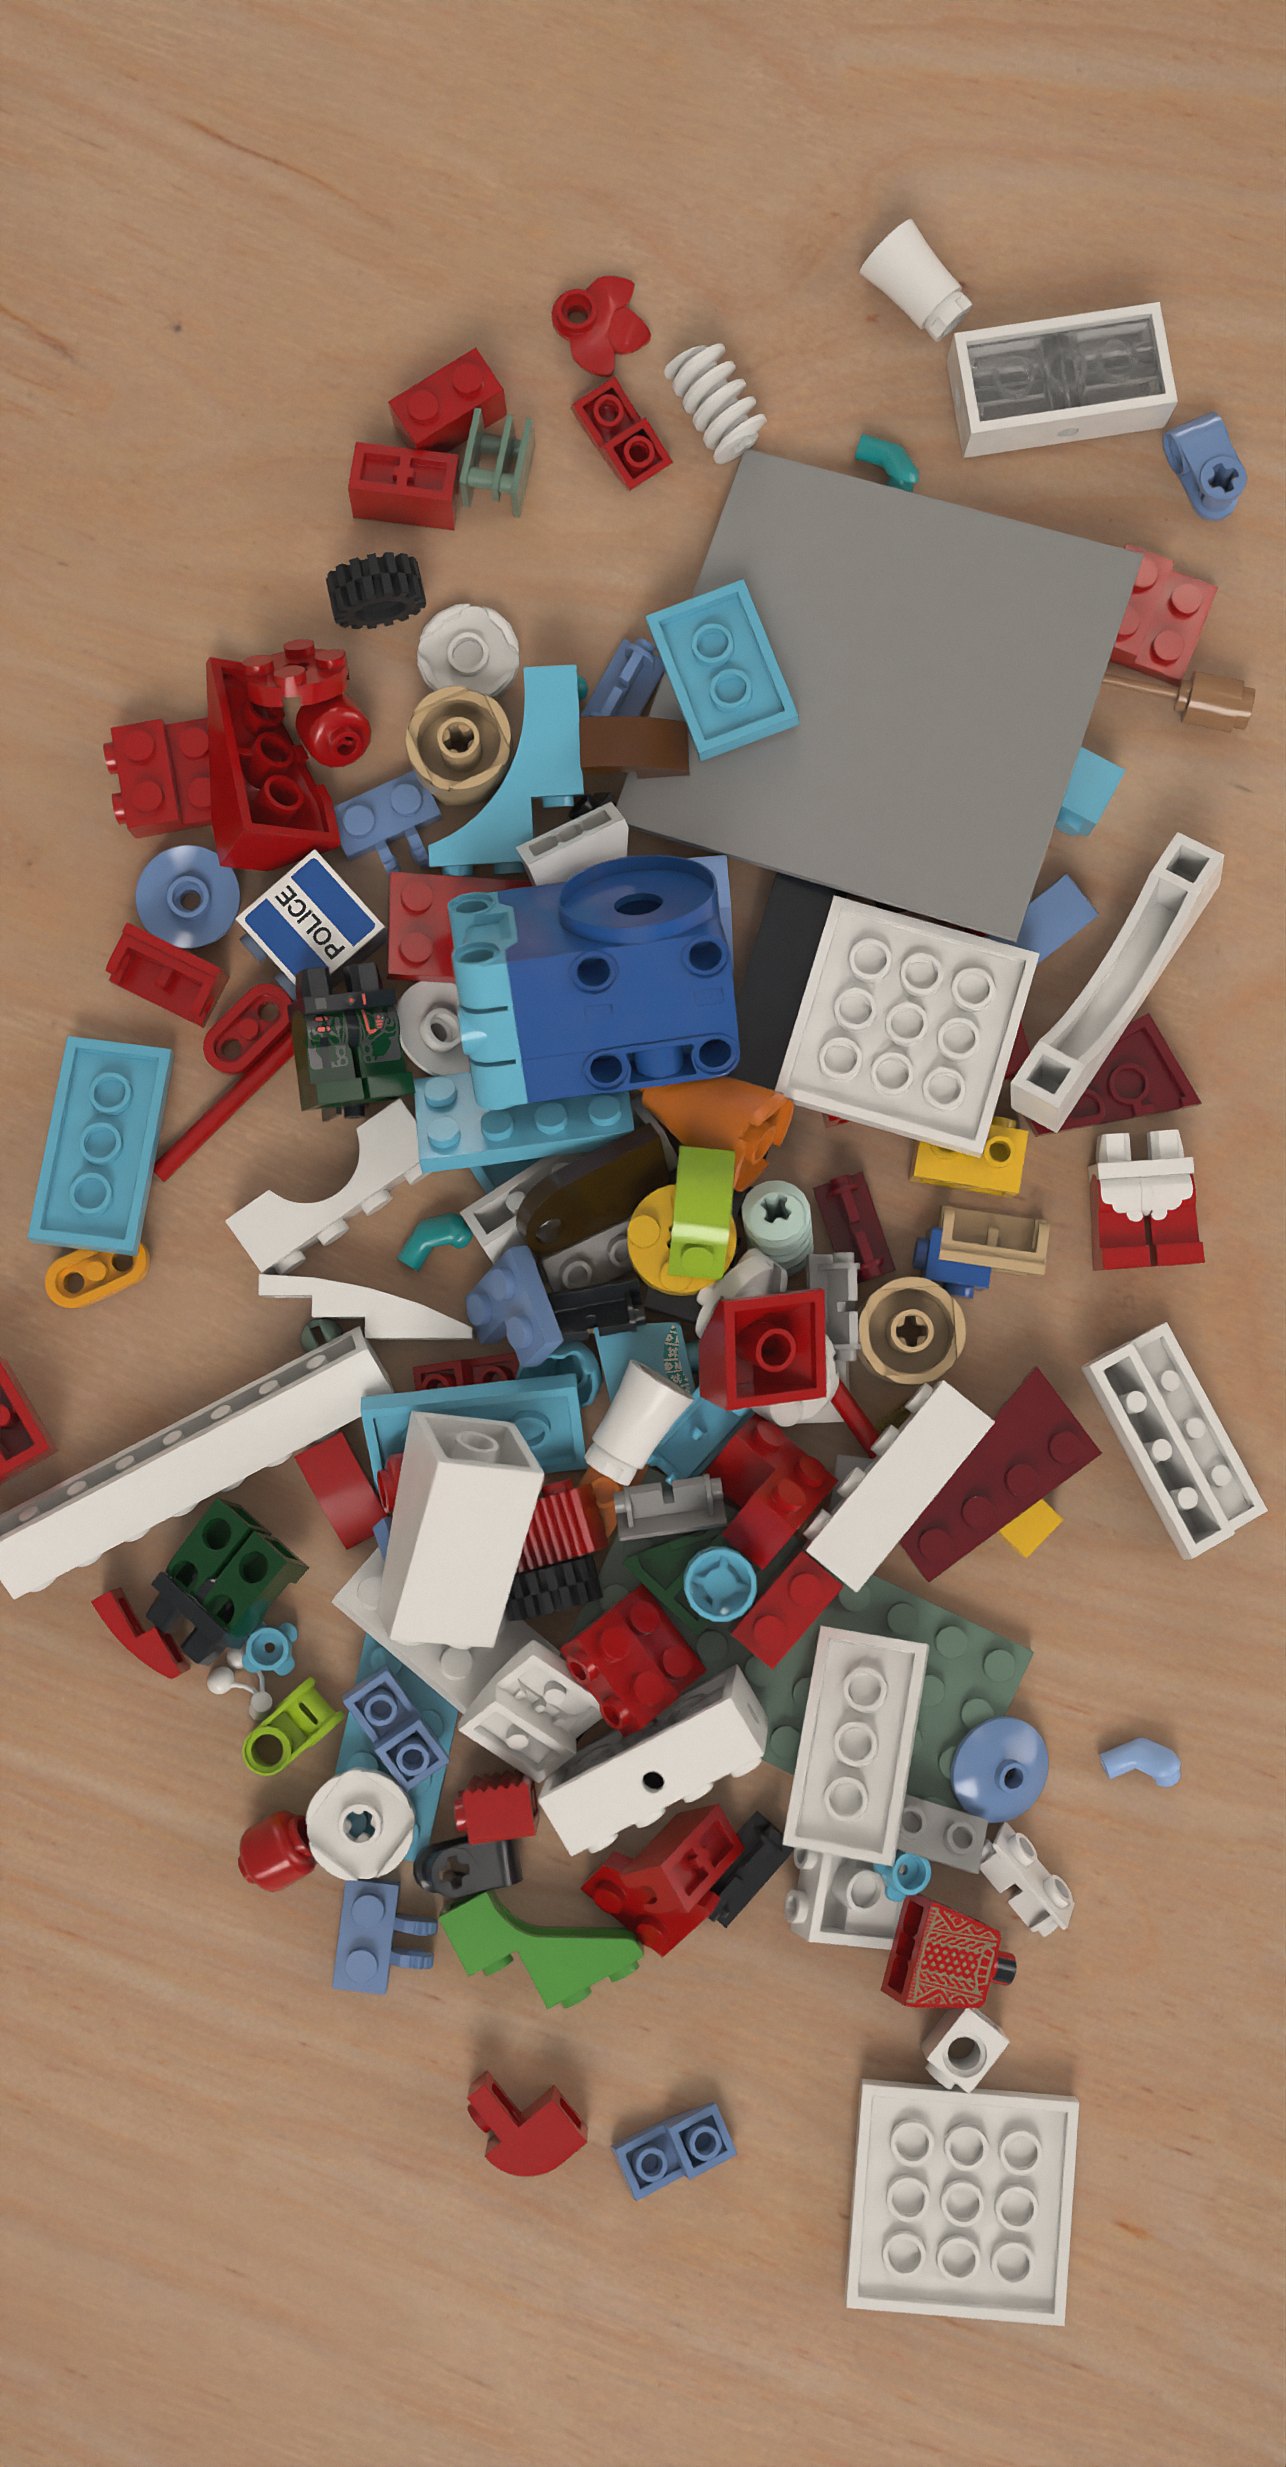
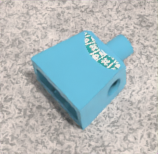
M680 1322L648 1323L647 1325L636 1326L637 1332L634 1333L628 1331L601 1337L599 1336L598 1327L593 1328L611 1403L620 1387L630 1359L654 1369L678 1384L691 1395L696 1390L692 1374L699 1373L698 1343L700 1340L685 1343Z

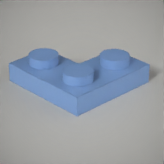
M527 1245L510 1247L464 1298L468 1319L475 1327L480 1344L499 1343L507 1334L508 1341L515 1349L521 1368L539 1366L564 1341L531 1250Z

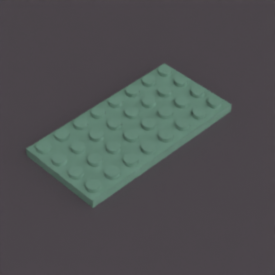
M648 1468L641 1485L661 1482L662 1492L673 1490L672 1485L665 1481L667 1475ZM724 1503L726 1520L734 1519L740 1510ZM696 1531L620 1541L619 1533H617L598 1573L603 1598L583 1605L566 1642L630 1591L642 1584L622 1564L628 1556ZM794 1536L790 1538L764 1570L760 1569L755 1574L756 1595L798 1547L844 1587L773 1670L730 1634L728 1628L737 1618L730 1621H711L697 1636L648 1589L707 1669L702 1676L683 1692L738 1664L769 1717L765 1753L760 1758L792 1775H795L820 1626L928 1644L929 1653L906 1794L960 1812L962 1807L954 1796L950 1779L951 1764L955 1751L965 1735L976 1725L990 1718L1006 1715L1034 1654L1030 1649L873 1574L856 1593L802 1549L806 1542Z

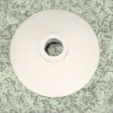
M420 981L403 993L396 1006L400 1023L402 1049L412 1062L433 1076L469 1072V1055L464 1054L457 1010V1005L460 1004L456 984ZM432 1031L437 1034V1036H438L439 1039H437V1038L434 1036V1034L432 1033Z

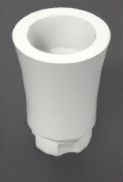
M912 219L906 220L895 228L874 249L859 271L861 276L883 291L920 329L925 328L936 342L950 334L973 308V303L961 292L962 286L948 272L928 246Z
M630 1359L620 1387L605 1417L592 1436L594 1442L584 1456L586 1462L598 1472L608 1476L617 1483L628 1486L637 1469H643L657 1445L695 1398L669 1378L636 1360Z

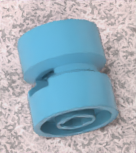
M710 1546L698 1551L689 1560L683 1574L684 1591L691 1607L700 1616L714 1622L730 1621L742 1616L752 1605L756 1595V1576L750 1563L737 1551L725 1546Z

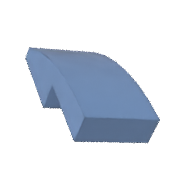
M1066 873L1029 903L1017 942L991 934L986 938L1040 953L1037 961L1038 965L1095 919L1099 913L1068 873Z
M387 1664L342 1695L343 1703L374 1743V1751L405 1793L450 1762L448 1754Z
M710 2102L663 2120L610 2146L629 2192L636 2201L683 2176L690 2180L737 2155L715 2102Z

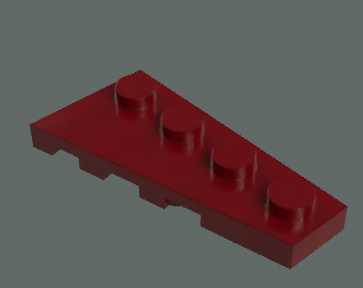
M1037 1366L1030 1370L1022 1380L1021 1385L991 1418L995 1422L898 1541V1544L926 1582L929 1583L1102 1454Z

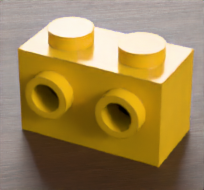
M993 1116L980 1158L915 1140L908 1181L1012 1198L1019 1194L1029 1131L1015 1129V1120Z

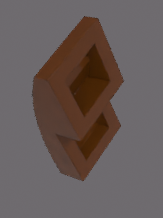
M639 716L579 717L580 768L583 775L636 772L637 779L690 775L688 728L685 722Z

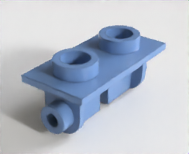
M624 638L580 717L640 716L665 672L660 657L653 654L656 649L655 646L643 638H637L635 644Z

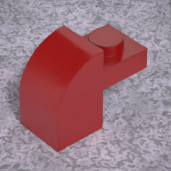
M488 2070L470 2084L467 2099L471 2104L467 2106V2110L473 2121L483 2132L488 2133L492 2130L495 2133L487 2141L484 2157L501 2171L520 2177L543 2175L556 2169L587 2143L588 2126L555 2085L520 2112Z

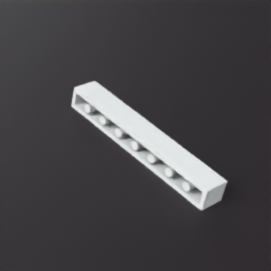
M358 1326L317 1349L306 1353L1 1514L0 1581L12 1598L16 1599L28 1592H38L45 1589L56 1577L77 1566L85 1567L94 1563L105 1551L124 1541L132 1542L138 1540L156 1524L172 1516H183L193 1510L198 1502L219 1491H230L239 1486L247 1476L266 1466L273 1467L282 1464L290 1458L293 1452L314 1441L321 1442L332 1437L338 1432L340 1427L361 1417V1397L394 1394L389 1375L369 1340L365 1338L362 1328Z

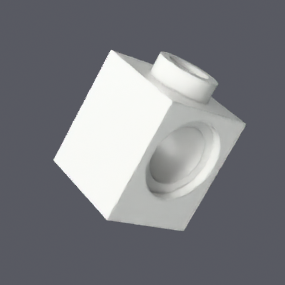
M949 2008L920 2046L926 2059L929 2061L925 2069L938 2082L950 2090L956 2083L970 2094L1010 2041L1003 2029L979 2009ZM968 2037L975 2041L974 2049L969 2056L963 2059H954L948 2055L949 2046L955 2039Z

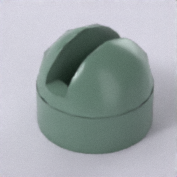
M316 1318L308 1322L301 1333V1345L304 1351L308 1353L320 1347L312 1332L313 1328L320 1326L322 1334L328 1343L344 1334L341 1326L328 1318Z

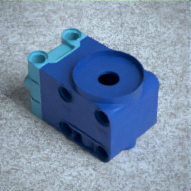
M629 856L609 860L586 868L569 878L566 882L489 893H467L459 895L448 902L447 909L454 946L452 962L460 1004L457 1005L464 1054L469 1055L468 1059L475 1101L478 1106L489 1110H501L520 1104L717 1078L727 1075L738 1064L740 1048L731 953L720 920L717 881L715 875L706 866L693 860L676 856Z

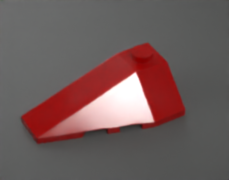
M209 657L206 662L211 823L220 866L269 872L303 860L314 849L319 854L336 849L341 840L332 799L324 784L316 785L305 764L309 757L302 744L294 745L282 723L285 717L282 708L261 706L249 700L242 662Z

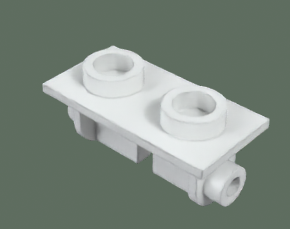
M1006 1821L1001 1823L994 1843L989 1839L984 1841L979 1869L999 1893H1002L1013 1884H1017L1020 1890L1010 1896L1007 1902L1032 1932L1039 1931L1045 1937L1052 1933L1058 1925L1065 1930L1068 1928L1075 1905L1068 1886L1059 1876L1051 1875L1040 1863L1034 1846L1026 1836L1021 1833H1015Z

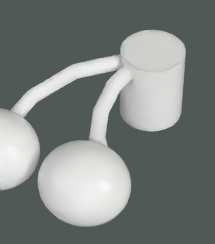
M243 1645L240 1650L233 1648L228 1650L226 1661L231 1668H244L242 1657L246 1654V1645ZM221 1666L211 1671L207 1678V1686L212 1693L224 1694L233 1687L243 1688L253 1694L249 1706L250 1716L259 1721L269 1716L272 1707V1697L265 1692V1678L261 1670L256 1672L260 1679V1692L245 1683L234 1682V1673L228 1667Z

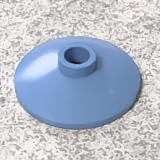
M183 845L163 851L147 864L137 883L135 901L140 920L152 935L181 949H199L218 941L233 926L240 909L241 891L233 869L220 866L217 853L200 846ZM191 893L199 894L201 898L199 906L193 910L185 909L183 906L184 898Z
M1000 1716L979 1723L962 1739L952 1760L950 1779L957 1802L970 1815L986 1819L990 1823L1009 1821L1023 1814L1034 1804L1044 1788L1049 1768L1046 1745L1040 1734L1031 1725L1015 1717ZM1012 1769L1011 1775L1004 1782L1006 1773Z

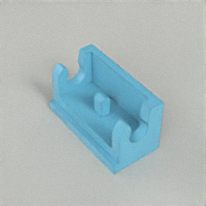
M698 1387L692 1394L695 1400L674 1422L646 1464L659 1467L667 1475L665 1481L672 1485L673 1480L700 1477L733 1435L756 1412L751 1408L726 1411L700 1397V1387Z

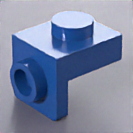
M931 1227L926 1231L925 1238L917 1237L912 1267L913 1269L921 1270L920 1278L929 1279L938 1285H942V1288L952 1297L973 1299L974 1290L983 1291L989 1288L992 1267L939 1259L943 1228Z

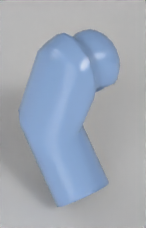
M1136 1738L1098 1754L1101 1765L1109 1779L1138 1769L1155 1779L1158 1786L1170 1787L1175 1785L1181 1777V1762L1173 1750L1147 1738Z

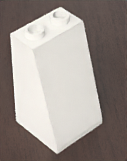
M419 1411L411 1412L377 1606L378 1615L389 1640H396L405 1645H418L421 1642L448 1644L457 1649H470L473 1646L494 1647L545 1474L515 1423Z

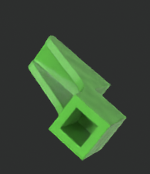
M494 1889L464 1895L442 1907L438 1917L468 1977L480 1970L483 1971L485 1976L496 1973L514 1960L511 1953L517 1951L547 2009L558 2003H561L563 2008H569L581 2002L592 1993L591 1985L606 1977H609L611 1982L627 1977L639 1968L637 1960L644 1957V1945L626 1927H565L529 1924L512 1914L500 1901Z

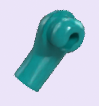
M862 433L854 459L884 468L887 474L890 475L886 486L913 493L914 483L919 482V470L906 450L898 444Z
M447 1213L423 1219L418 1223L396 1258L419 1272L434 1247L450 1244L457 1249H462L472 1240L473 1232L459 1214Z

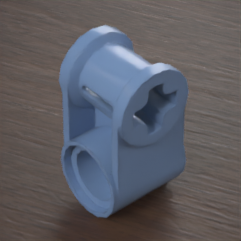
M1211 411L1166 431L1163 434L1162 441L1168 463L1179 477L1195 512L1205 520L1218 521L1228 517L1235 509L1238 497L1246 486L1247 474L1230 442L1224 422L1216 412Z

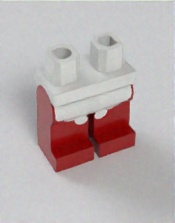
M1161 1130L1146 1133L1148 1160L1131 1161L1129 1133L1103 1134L1097 1137L1096 1164L1088 1167L1089 1182H1091L1090 1211L1093 1271L1205 1263L1203 1242L1199 1241L1196 1214V1188L1192 1174L1194 1173L1193 1157H1184L1179 1130Z

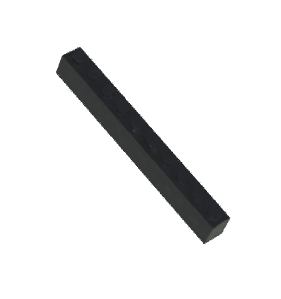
M777 872L736 1003L740 1048L739 1062L735 1069L724 1076L775 1090L833 897L835 895L846 899L848 892ZM768 1151L766 1152V1154H765L764 1157H763V1159H765V1160H766ZM750 1186L743 1192L733 1189L731 1215L734 1223L738 1215L742 1216L744 1199L754 1187ZM737 1237L735 1254L729 1265V1268H733L734 1261L741 1242V1238ZM650 1286L643 1303L644 1309L695 1325L703 1307L697 1302L698 1294L676 1296L665 1294Z

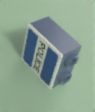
M315 849L235 918L246 931V934L239 940L260 963L267 957L273 961L281 970L274 979L294 1001L297 1000L295 993L296 973L303 969L328 967L333 989L344 980L343 968L363 963L387 942L385 926Z

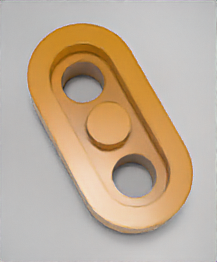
M140 1241L138 1255L132 1256L131 1267L126 1271H120L116 1265V1259L119 1254L79 1249L52 1263L45 1276L46 1292L50 1299L61 1307L69 1309L88 1307L141 1282L150 1268L149 1251L145 1244ZM79 1273L84 1279V1286L79 1292L73 1293L68 1287V1281L72 1275Z

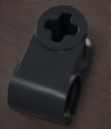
M467 1834L423 1847L413 1863V1875L416 1883L422 1889L431 1893H439L449 1898L460 1897L482 1890L508 1887L523 1880L516 1838L469 1845ZM447 1861H449L451 1864L450 1870L445 1871L443 1879H440L439 1871L447 1868Z

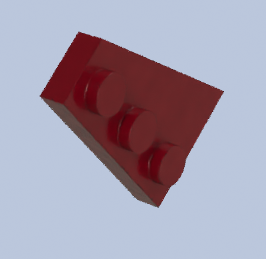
M1149 1013L1128 1024L1057 1133L1175 1111L1202 1104ZM1023 1115L1035 1137L1056 1133Z

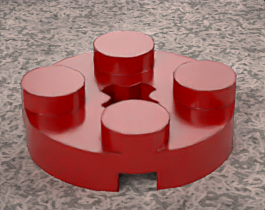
M310 639L292 640L283 645L284 652L272 655H255L242 661L249 700L266 707H284L282 697L300 696L301 706L327 701L342 694L348 688L347 680H350L346 652L341 649H315L314 641Z

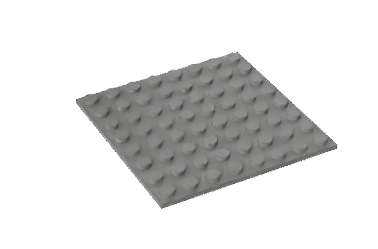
M745 448L691 599L744 579L798 712L800 724L701 762L688 731L690 775L637 779L636 772H628L616 808L625 818L630 829L718 855H727V857L1017 942L1144 554ZM664 672L648 717L685 722L666 672Z

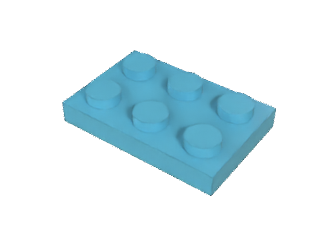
M744 579L645 616L648 629L700 762L800 724L798 712Z

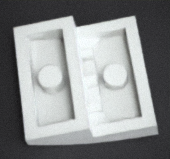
M533 1639L511 1658L479 1693L458 1722V1730L540 1783L576 1755V1738L603 1717L600 1713L599 1703L586 1685L579 1683L571 1675L566 1661Z

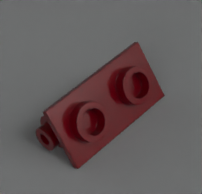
M863 1172L853 1175L846 1174L830 1180L829 1183L812 1188L834 1253L853 1252L854 1263H860V1269H857V1284L896 1271Z

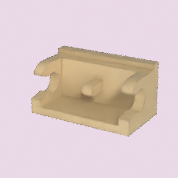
M946 1205L940 1206L938 1228H943L939 1254L940 1260L992 1267L991 1272L1038 1278L1045 1275V1262L1050 1224L1046 1223V1220H1034L954 1208Z

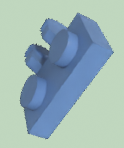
M414 770L333 807L341 846L349 862L377 850L388 876L390 872H401L400 865L396 857L391 854L387 844L406 836L410 844L409 850L415 863L420 866L421 870L429 866V856L417 831L442 820L443 817L432 793L420 783Z
M374 1878L359 1879L358 1881L345 1880L332 1983L333 1989L386 1995L391 1964L397 1967L431 1969L433 1967V1953L423 1949L393 1947L395 1930L418 1936H428L437 1933L438 1921L435 1918L397 1913L401 1882Z

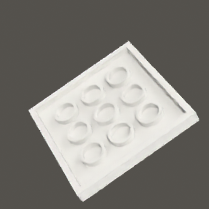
M834 895L775 1091L782 1092L786 1097L790 1098L788 1100L792 1101L794 1105L980 1158L984 1150L1040 953Z
M860 2079L844 2297L846 2308L1065 2326L1079 2101L1075 2096L974 2088L968 2094L961 2087L953 2086L950 2090L943 2085Z

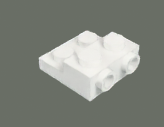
M794 1847V1862L796 1867L800 1869L797 1890H790L785 1899L784 1912L786 1920L791 1923L790 1931L808 1942L891 1950L904 1900L894 1902L886 1897V1884L882 1875L874 1870L873 1863ZM902 1864L900 1866V1874L904 1872L906 1867L905 1864Z

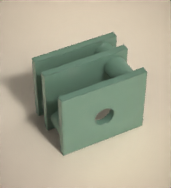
M480 408L474 409L459 481L464 507L470 508L474 487L492 491L494 501H500L501 493L511 494L514 517L520 518L535 448L533 420L531 418H526L522 439L520 440L516 439L513 415H506L503 434L499 436L485 433L482 411ZM482 452L498 455L495 471L479 468ZM513 458L517 459L515 473L510 474Z

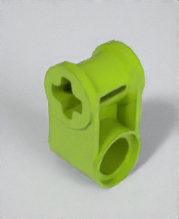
M312 1676L275 1707L276 1710L245 1739L242 1748L243 1760L247 1767L255 1774L268 1776L283 1770L307 1747L310 1749L346 1717L341 1710L334 1711L314 1688L316 1681ZM261 1735H274L281 1741L283 1755L279 1761L270 1763L259 1757L256 1744Z

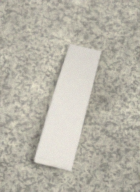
M259 1274V1296L265 1298H312V1317L365 1319V1338L369 1340H476V1330L422 1304L372 1288L315 1277Z

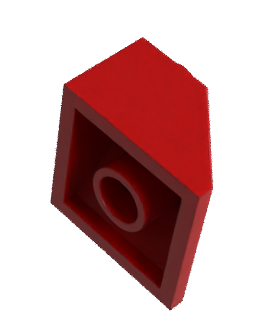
M815 1288L719 1300L698 1343L700 1397L726 1411L827 1397L825 1290Z

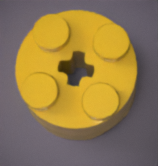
M676 1184L664 1186L645 1197L637 1206L630 1219L627 1232L629 1257L639 1277L653 1289L676 1296L695 1295L718 1279L668 1275L670 1256L668 1245L671 1243L672 1234L670 1231L673 1224ZM732 1215L730 1218L724 1274L733 1259L736 1249L737 1236Z

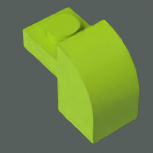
M687 1146L679 1147L668 1275L723 1280L731 1218L735 1151Z

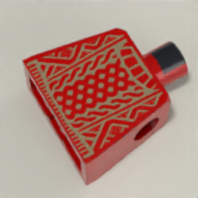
M920 1893L906 1895L902 1904L880 1991L902 2005L912 2008H980L985 2004L990 1983L1004 1986L1012 1983L1016 1974L1017 1963L1012 1953L998 1950L1001 1934L997 1929Z

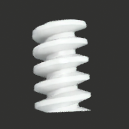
M717 343L710 347L702 345L690 348L675 357L666 365L664 370L665 377L673 380L672 388L676 396L684 398L682 405L686 413L694 415L692 422L696 430L704 433L703 441L706 447L715 450L713 458L716 464L731 462L741 456L745 448L750 449L759 436L757 432L767 421L764 414H758L750 418L747 416L757 404L753 396L741 400L737 399V396L746 387L744 379L727 382L726 379L736 369L734 362L727 361L717 365L716 362L726 351L722 343Z

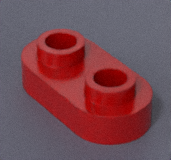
M267 983L251 988L207 1032L203 1042V1052L208 1063L218 1072L229 1076H236L247 1072L292 1027V1022H289L287 1006L294 1002L287 992L277 985ZM267 1005H276L279 1010L278 1016L273 1021H263L261 1018L262 1009ZM232 1041L240 1042L242 1047L241 1053L236 1058H226L224 1054L226 1045Z

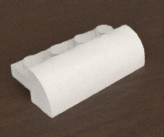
M1167 1322L1151 1328L1117 1348L1106 1351L1081 1367L1085 1378L1183 1560L1193 1559L1233 1536L1235 1534L1234 1530L1268 1511Z

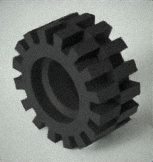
M385 552L382 557H377L376 553L368 554L367 559L364 560L356 557L349 560L350 565L341 563L335 567L336 571H330L327 574L326 584L334 621L336 624L340 623V626L344 628L351 625L352 629H360L367 625V629L377 628V624L384 623L385 626L394 625V620L402 622L408 620L409 615H417L421 612L420 608H425L426 606L418 562L413 556L408 558V554L400 553L395 557L393 552Z
M593 1555L563 1560L515 1574L506 1603L509 1621L534 1618L603 1598Z

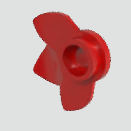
M618 276L597 278L586 290L571 289L557 298L552 307L553 327L558 335L570 341L573 360L582 369L599 377H610L613 375L615 354L626 355L634 353L651 340V333L647 325L637 314L627 308L635 287L634 282ZM578 312L585 315L586 320L582 323H571L568 317Z

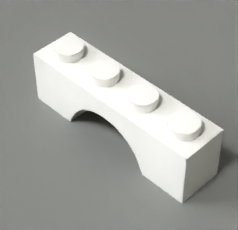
M400 1098L356 1128L360 1149L358 1165L351 1180L337 1194L320 1202L296 1203L283 1199L268 1190L225 1220L261 1273L271 1275L277 1272L283 1276L290 1273L306 1260L303 1252L318 1241L323 1246L334 1242L350 1229L346 1222L362 1210L367 1216L375 1213L393 1199L389 1191L405 1180H407L409 1185H413L430 1174H422L419 1162L416 1120Z

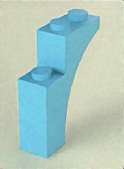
M577 665L523 667L525 710L518 749L512 765L500 788L476 817L448 837L428 845L429 867H442V875L472 876L474 875L473 865L494 864V874L526 873L516 847L535 838L533 799H542L543 808L574 807V797L584 796L583 773L580 768V711Z

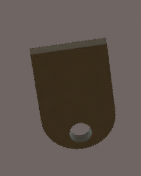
M649 1122L551 1173L537 1183L523 1199L516 1216L518 1233L528 1248L535 1255L543 1258L632 1216L640 1202L650 1193L664 1186L672 1185L660 1135ZM551 1220L548 1224H546L545 1226L541 1227L544 1223H546L547 1221Z

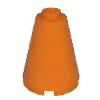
M728 1076L639 1089L643 1093L642 1105L684 1146L735 1151L733 1189L738 1192H743L753 1185L770 1164L763 1157L771 1144L780 1147L791 1123L794 1110L793 1102L788 1100L790 1098L786 1097L782 1092Z

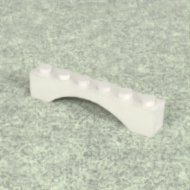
M1179 832L1176 833L1150 872L1124 926L1095 974L1064 1016L1037 1042L1011 1081L1012 1109L1056 1133L1059 1131L1220 886L1224 854Z

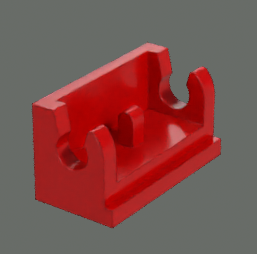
M356 442L348 484L353 518L454 531L456 523L455 500L456 495L460 494L459 455Z
M127 922L106 967V972L111 974L109 981L204 1028L230 979L221 968Z
M718 1803L677 1813L619 1875L627 1888H640L645 1885L655 1892L657 1898L652 1897L643 1906L645 1911L659 1914L678 1910L680 1914L689 1913L745 1848Z

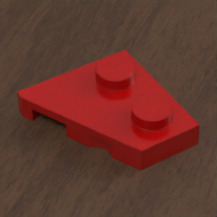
M613 1850L588 1875L580 1889L593 1899L601 1910L611 1914L635 1934L643 1945L653 1949L663 1958L712 1914L721 1898L708 1890L689 1913L680 1914L678 1910L659 1914L649 1913L643 1909V1906L650 1898H657L655 1892L645 1885L640 1888H627L619 1874L634 1859Z

